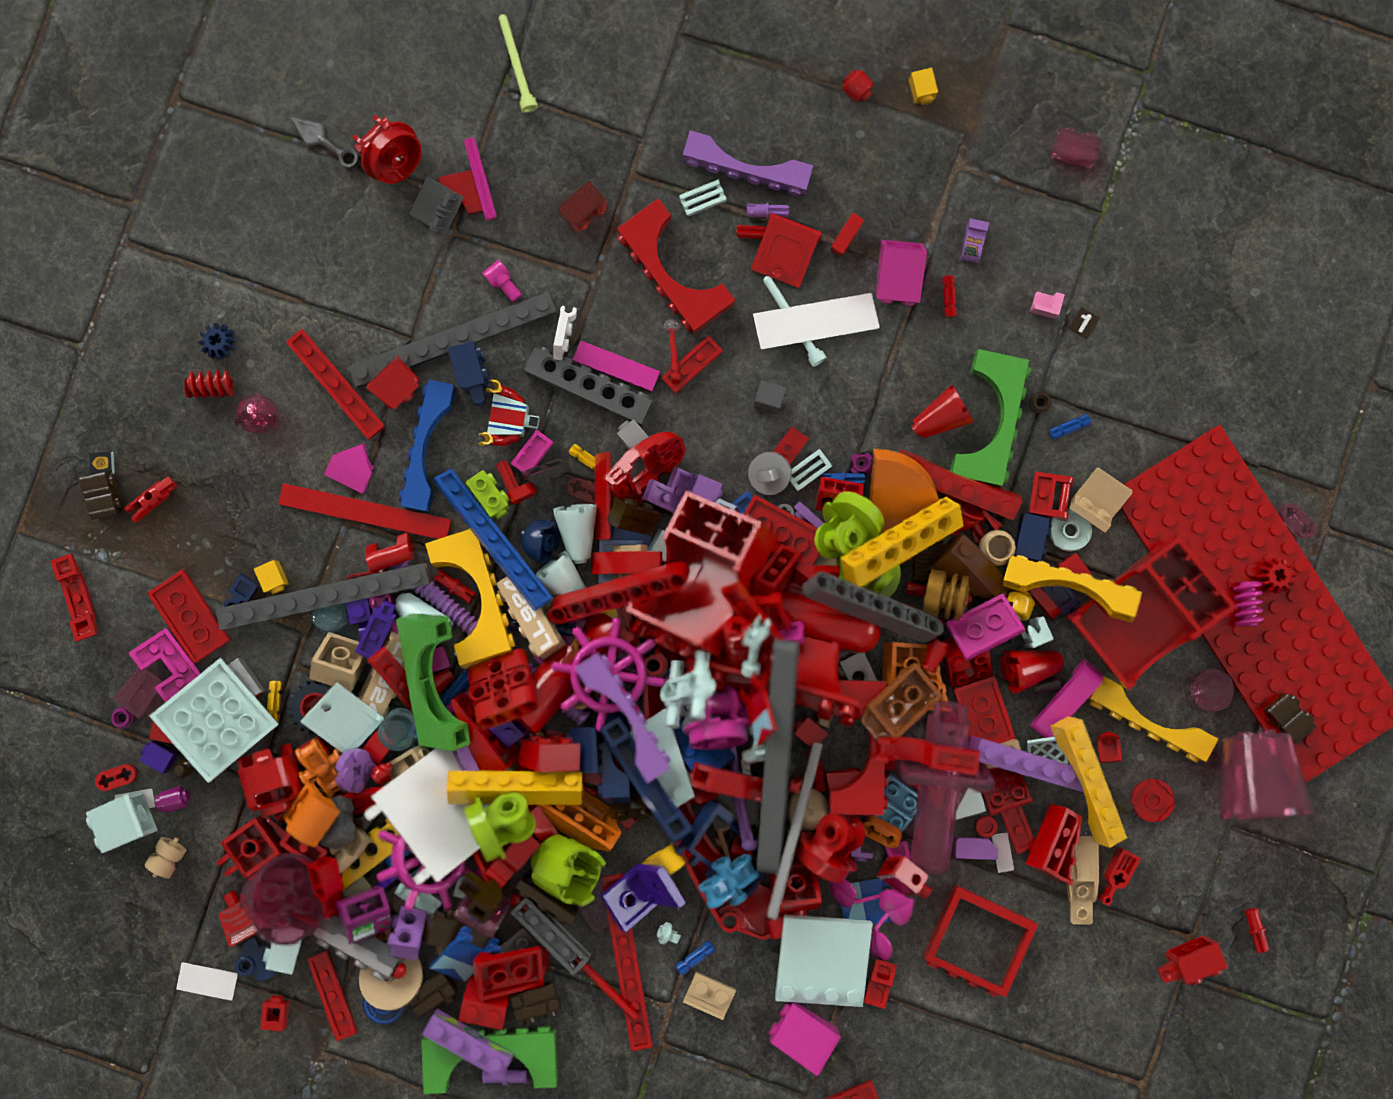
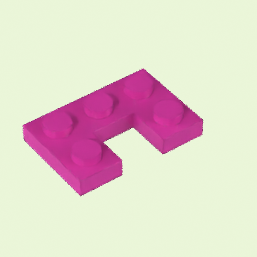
M167 628L129 652L130 657L141 671H144L161 659L171 672V677L154 687L165 703L201 674Z

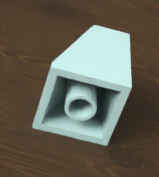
M142 791L126 794L86 812L87 825L93 830L95 845L101 853L108 852L158 831Z

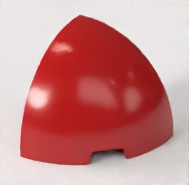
M603 612L588 616L582 632L591 640L610 637L613 619ZM622 626L620 627L619 638L630 643L634 637ZM608 646L597 648L596 651L600 656L605 654L607 657ZM617 647V653H616V655H617L620 651H622V649H620V648Z

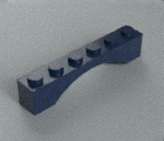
M618 717L602 727L600 735L672 846L690 835L692 828L657 778L647 783L636 766V744L621 719Z

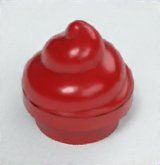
M390 762L373 767V772L370 776L376 782L383 786L387 782L390 783L393 776Z

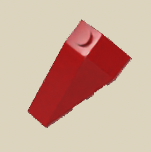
M464 692L451 700L457 719L467 723L470 738L468 747L479 771H505L518 760L520 747L516 742L508 748L490 729L483 730L477 727L473 701Z

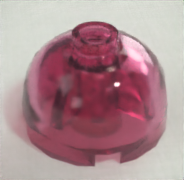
M256 393L242 399L236 407L235 425L238 427L239 424L242 426V430L252 433H267L266 428L272 427L275 430L279 426L278 407L270 398L263 394Z

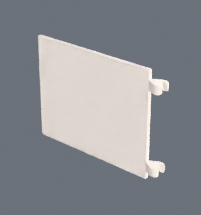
M436 748L371 796L376 804L364 814L367 820H371L380 812H383L423 864L425 869L413 878L417 885L429 876H432L438 882L480 848L472 835L470 824L464 808L472 804H448L447 801L448 771H461L450 750ZM511 765L505 771H515V768ZM482 804V805H483V807L485 808V807H487V806H489V805H491V804Z

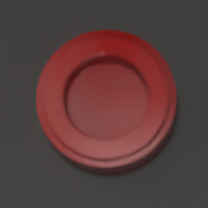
M983 815L975 821V831L981 837L990 838L997 832V822L992 817Z

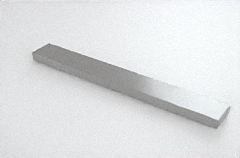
M813 743L767 914L769 918L775 920L778 918L823 745L819 743Z

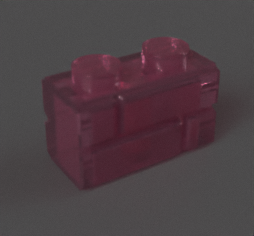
M1071 127L1060 128L1056 133L1050 158L1092 168L1097 160L1101 139L1096 138L1094 133L1085 132L1080 134Z

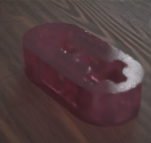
M1289 503L1281 506L1278 512L1279 516L1298 538L1305 539L1314 536L1316 533L1315 523L1297 504ZM1286 509H1293L1292 515L1296 520L1293 517L1286 516L1288 513ZM1301 525H1308V533L1301 532L1303 529Z

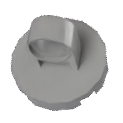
M764 452L751 462L748 469V477L751 485L758 492L765 495H774L783 491L788 486L792 477V469L789 461L782 455H779L777 452Z

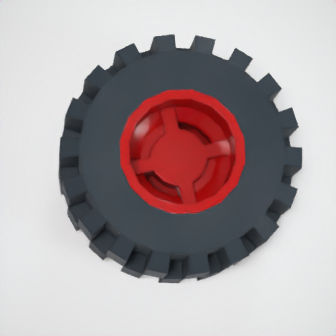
M311 680L310 682H303V686H297L295 688L296 693H291L290 698H292V702H288L287 706L291 707V711H288V715L293 717L290 721L292 724L297 725L296 728L298 730L305 731L304 733L318 735L301 723V720L333 686Z

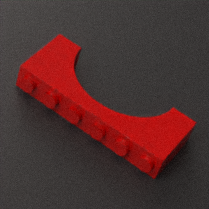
M658 198L618 227L617 239L623 247L628 246L631 250L630 256L636 264L640 262L644 270L642 272L649 281L653 280L657 285L655 289L662 298L666 297L670 302L668 307L673 314L676 315L678 313L682 318L680 322L687 332L691 330L693 334H696L734 306L735 299L723 283L711 289L695 290L680 285L666 273L658 258L657 245L662 230L671 221V214Z
M839 680L842 691L848 697L860 702V718H862L866 706L887 687L886 681ZM868 730L869 752L866 764L858 777L850 784L842 788L829 790L828 812L830 814L884 815V810L888 808V798L884 796V788L888 787V774H885V765H888V762L876 760V754H880L881 744L878 743V740Z

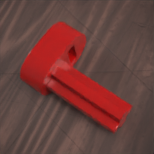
M508 460L500 461L496 465L508 493L506 495L510 500V505L523 502L538 493L533 482L519 486Z

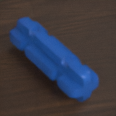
M1088 414L1082 415L1078 419L1075 418L1059 425V427L1051 428L1049 430L1050 436L1053 440L1058 439L1062 435L1065 436L1081 429V427L1089 426L1091 419Z
M710 941L705 942L702 948H697L685 957V961H680L676 965V969L681 975H684L689 971L690 967H695L706 958V955L712 954L715 951V947Z

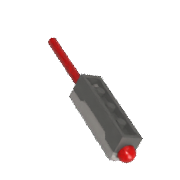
M262 889L256 892L255 896L315 929L316 931L313 935L316 937L318 945L325 949H328L330 946L336 950V955L344 960L348 957L355 961L354 965L364 971L366 968L372 970V975L377 979L384 981L386 978L392 981L393 978L401 979L406 975L407 968L403 963L405 958L390 956L391 947H388L387 944L371 936L349 945L341 918L335 915L330 919L324 917L319 922Z
M518 892L511 896V906L517 905L511 914L573 976L581 969L633 1021L639 1017V1014L587 963L591 954L549 912L541 910L536 905L537 902L532 898L529 900L523 899Z

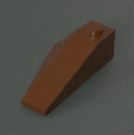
M964 534L953 535L928 568L930 571L934 569L946 572V582L951 583L954 574H958L956 583L958 585L962 584L963 575L969 576V593L987 601L1001 594H1004L1007 598L1010 592L1016 591L1015 589L1003 586V574L980 548Z

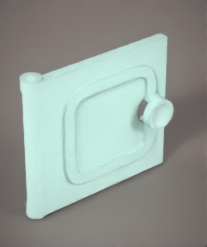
M336 682L301 720V723L344 753L348 749L358 748L385 718Z

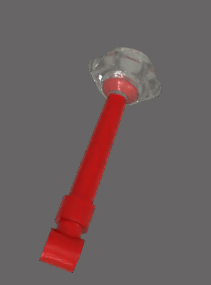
M675 319L666 320L665 324L661 326V329L670 336L672 382L680 381L675 333L682 328V324H679Z

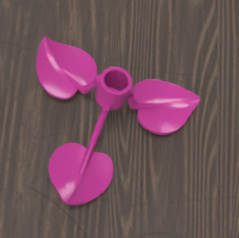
M844 879L841 883L829 881L834 899L846 908H850L853 903L859 904L880 898L879 906L886 913L876 924L874 930L872 929L869 952L882 961L888 960L892 955V946L888 938L879 932V928L888 916L898 925L905 924L911 916L914 899L906 898L904 894L895 888L885 890L877 895L856 899V890L847 880Z

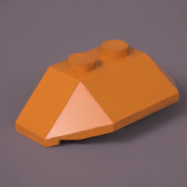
M582 790L581 805H538L556 829L590 849L611 851L621 835L617 820L611 819L610 807L594 796H591L585 790Z

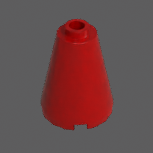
M951 385L913 419L914 425L911 427L917 437L921 435L924 439L972 424L974 421L956 389Z
M1056 650L1003 651L1005 655L1000 658L1003 680L1008 679L1010 686H1007V688L1012 693H1020L1060 672L1062 666H1064L1063 656Z

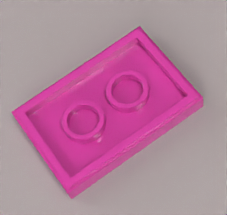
M1004 594L964 612L960 622L954 621V618L945 622L948 631L966 661L1025 632L1024 626Z

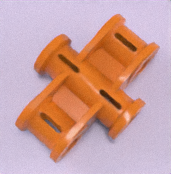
M316 738L312 739L311 743L304 748L295 750L299 761L307 769L306 771L301 770L298 773L303 784L306 785L307 782L314 784L317 782L328 798H334V794L342 790L338 787L335 780L339 772L336 770V765L342 753L335 749L328 756Z

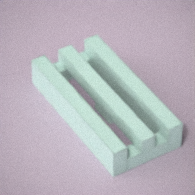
M719 180L679 195L687 217L727 200ZM713 188H716V190H714V191H711V192H709V193H706V194H704V195H701V196H699V197H696V198H694V199H691V200H689V201H687V202L685 201L686 199H689V198H691V197H693V196H696V195H698V194H701V193H703V192H706V191H708V190H711V189H713ZM719 194L720 196L692 209L688 208V206Z
M820 449L792 468V474H794L818 455L821 458L795 478L791 477L790 483L797 492L832 467ZM824 462L826 466L800 485L797 484V481Z

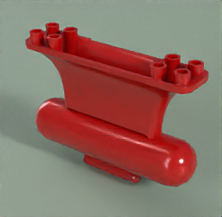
M791 579L780 593L783 599L782 605L792 623L802 621L804 626V644L799 645L795 704L819 711L818 717L822 720H831V716L834 715L840 717L839 722L841 724L852 726L853 721L859 719L861 704L858 700L848 697L841 689L838 679L839 652L844 650L856 654L867 653L878 643L881 628L878 625L809 599L804 594L803 588L796 584L795 580ZM770 607L773 618L778 619L774 607ZM761 644L759 645L758 655L764 650ZM725 647L719 658L716 656L709 658L708 671L711 674V678L715 681V692L721 693L724 686L730 685L739 690L743 688L744 691H747L749 687H753L756 694L758 690L751 684L750 678L744 676L741 672L742 665L735 666L727 661ZM696 658L688 659L686 664L687 674L692 673L695 669ZM760 670L759 676L756 678L761 681V673H766L767 683L765 688L768 697H770L772 670Z

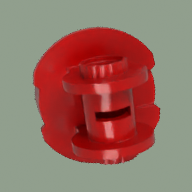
M374 114L371 118L375 125L362 138H359L356 134L352 136V139L356 142L354 148L362 156V167L368 176L387 184L398 183L407 178L417 167L422 153L420 141L417 139L415 131L408 124L400 121L390 122L387 118L383 117L380 119Z
M827 814L819 820L815 833L800 832V842L796 847L795 853L799 860L818 876L831 882L841 883L850 871L855 872L857 869V864L850 853L860 848L865 839L864 825L855 815Z

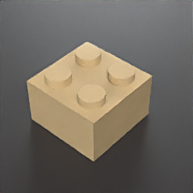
M328 632L311 661L310 679L330 686H334L337 682L349 692H352L367 664L368 658L355 653L358 641Z

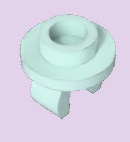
M668 922L661 925L657 932L659 943L663 945L668 940L678 944L681 935L677 934V931L672 930V924Z

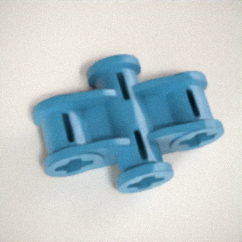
M751 855L739 856L733 862L730 861L729 857H722L711 864L712 869L717 874L699 886L700 892H703L707 899L708 908H716L726 900H728L731 906L738 905L746 900L747 894L742 891V888L759 877V872L754 869L751 863Z

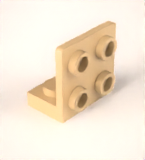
M1096 468L1073 496L1069 508L1106 533L1111 527L1113 516L1132 495V490L1100 468Z

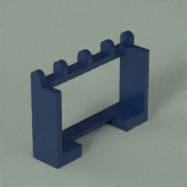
M708 800L691 825L692 833L682 839L675 850V853L681 855L685 850L693 856L689 860V864L695 866L699 861L706 865L708 868L704 875L707 878L712 877L716 871L712 869V863L694 850V847L714 817L741 837L739 823L733 819L734 815L720 804ZM752 835L753 841H758V845L755 848L758 851L759 838H756L754 835ZM758 858L753 864L755 870H757ZM759 872V877L742 888V891L751 897L766 873Z

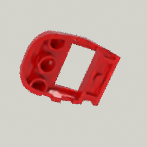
M661 432L644 439L628 450L605 477L614 497L624 499L625 496L637 500V498L644 495L642 491L647 487L650 479L660 482L658 478L664 472L669 474L681 462L686 452L684 441L676 433ZM641 458L645 469L632 479L630 474L633 470L632 465Z

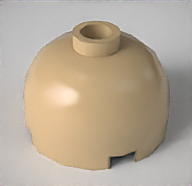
M814 788L811 790L801 831L811 832L816 830L819 820L829 814L827 799ZM800 791L791 794L787 801L786 814L791 824Z

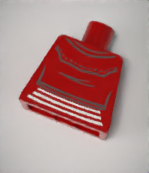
M235 890L223 896L228 909L220 912L219 918L229 947L236 945L272 924L271 920L252 896L240 901Z

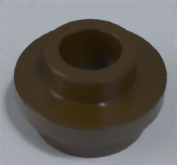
M1037 392L1030 398V407L1036 413H1044L1051 407V398L1045 392ZM1038 399L1043 401V406L1037 405Z

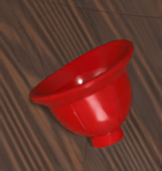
M946 494V497L960 505L963 527L951 533L952 535H959L960 532L969 530L977 521L985 518L984 514L974 505Z

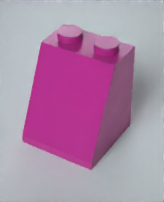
M881 240L876 286L877 299L884 303H893V300L902 301L901 303L905 305H914V302L920 303L927 256L924 244Z
M790 1002L789 1005L786 1003L780 1012L782 1016L778 1024L774 1023L769 1031V1035H771L770 1042L818 1076L841 1037L838 1028L797 1002Z

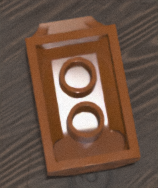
M912 663L909 667L903 668L899 676L866 706L860 721L876 740H878V737H900L943 696L917 663Z

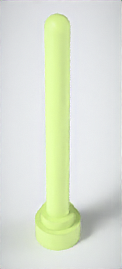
M502 14L499 16V21L522 95L519 104L522 112H531L538 108L537 101L529 93L507 16Z

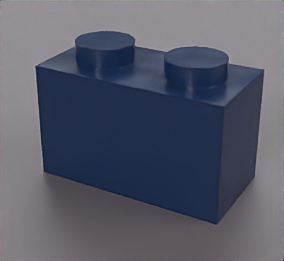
M1028 513L1020 515L1015 536L1016 551L1014 557L1021 555L1034 562L1041 561V558L1045 557L1047 546L1044 545L1045 539L1049 537L1052 525L1049 524V518Z

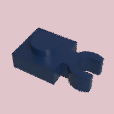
M240 573L228 591L233 596L224 602V607L229 606L231 602L235 605L241 604L242 601L244 603L249 602L260 584L245 574Z

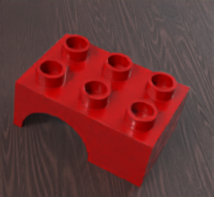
M686 491L662 537L667 550L665 565L682 562L685 555L702 562L703 565L692 587L686 585L680 591L639 603L629 602L626 611L648 625L661 631L663 629L719 658L725 646L723 623L730 617L738 616L720 591L722 587L740 581L748 593L751 594L754 579L765 566L778 538L761 522Z
M1170 536L1113 580L1115 585L1121 587L1132 586L1137 591L1142 592L1133 623L1110 617L1106 610L1093 598L1087 600L1066 618L1118 683L1129 690L1136 685L1137 679L1156 661L1178 646L1195 640L1237 608V606L1180 536Z

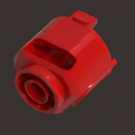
M291 743L279 746L282 755L279 758L273 759L270 749L253 753L254 765L250 755L237 759L239 766L237 771L248 809L252 811L260 810L261 817L291 809L292 803L304 788L298 774L300 769Z

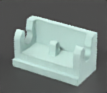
M1044 617L1030 619V625L1027 629L1029 634L1026 632L1021 634L1025 642L1023 644L1025 648H1035L1054 639Z
M402 883L394 891V894L404 901L407 900L410 889ZM419 893L414 908L433 914L439 908L442 901L435 894Z

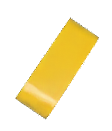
M671 844L652 854L641 864L663 866L668 875L682 867L685 861L681 855L675 853L676 849Z

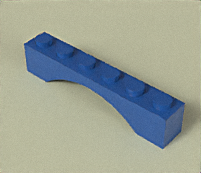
M428 380V384H425L423 387L422 397L425 398L423 406L420 405L418 409L419 425L415 426L413 431L415 443L414 447L410 448L408 460L411 461L409 468H406L404 472L405 488L401 489L399 494V502H401V506L404 508L430 512L434 491L426 473V447L436 424L445 414L453 409L457 390L453 384Z

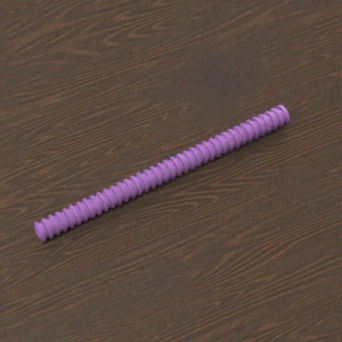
M407 561L389 567V571L413 565H408L409 562ZM430 582V585L412 588L415 589L416 594L420 593L421 598L425 597L426 602L430 601L431 606H436V610H441V613L449 616L452 622L457 624L458 628L461 627L463 632H467L468 636L473 632L478 623L475 620L476 617L470 616L471 613L466 612L464 607L461 608L459 603L456 604L455 600L450 599L448 594L445 595V591H440L439 586L435 587L434 582ZM530 663L529 665L532 674L537 669V667L534 668L533 664ZM575 707L567 711H561L562 714L564 712L567 714V718L571 717L572 722L576 721L578 727L586 721L591 713L590 710H579Z

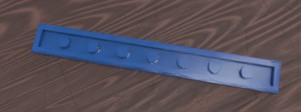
M451 468L434 477L433 482L533 611L535 612L552 602L553 597L453 469Z

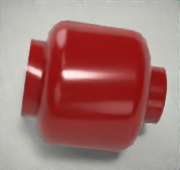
M854 69L842 80L844 83L842 90L853 102H857L860 99L864 102L872 95L870 90L873 87V81L863 70L856 71Z

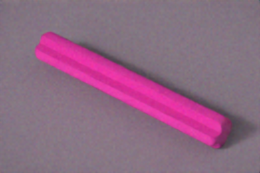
M474 137L464 140L484 216L486 220H493L497 215L477 143Z

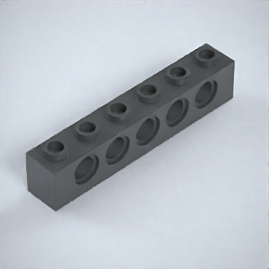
M541 347V349L534 348L524 369L527 375L629 422L634 419L640 427L643 426L653 405L652 401L649 400V395L640 391L636 394L630 391L631 387L620 382L616 385L610 382V377L601 373L597 376L591 373L592 370L580 364L577 367L567 357L563 356L562 360H556L552 355L553 351L545 347ZM548 363L556 364V369L553 372L545 371ZM571 371L576 374L573 381H566L564 379L567 372ZM586 381H594V389H584ZM611 389L615 392V395L612 399H605L603 393ZM627 398H631L635 402L631 408L623 407L622 403Z

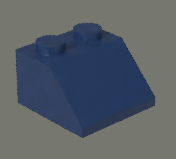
M596 726L570 728L571 732L567 733V738H572V742L580 744L579 771L572 772L598 773L600 758L598 750L599 737Z

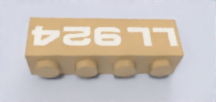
M508 577L496 583L499 588L497 592L500 593L502 601L507 602L509 605L508 612L514 620L517 619L520 625L518 629L521 635L529 640V649L534 656L546 659L566 645L554 623L548 619V613L544 606L534 612Z
M389 631L383 646L389 650L405 670L399 634ZM372 667L357 698L385 718L389 711L388 704L391 698L394 699L396 697V694Z

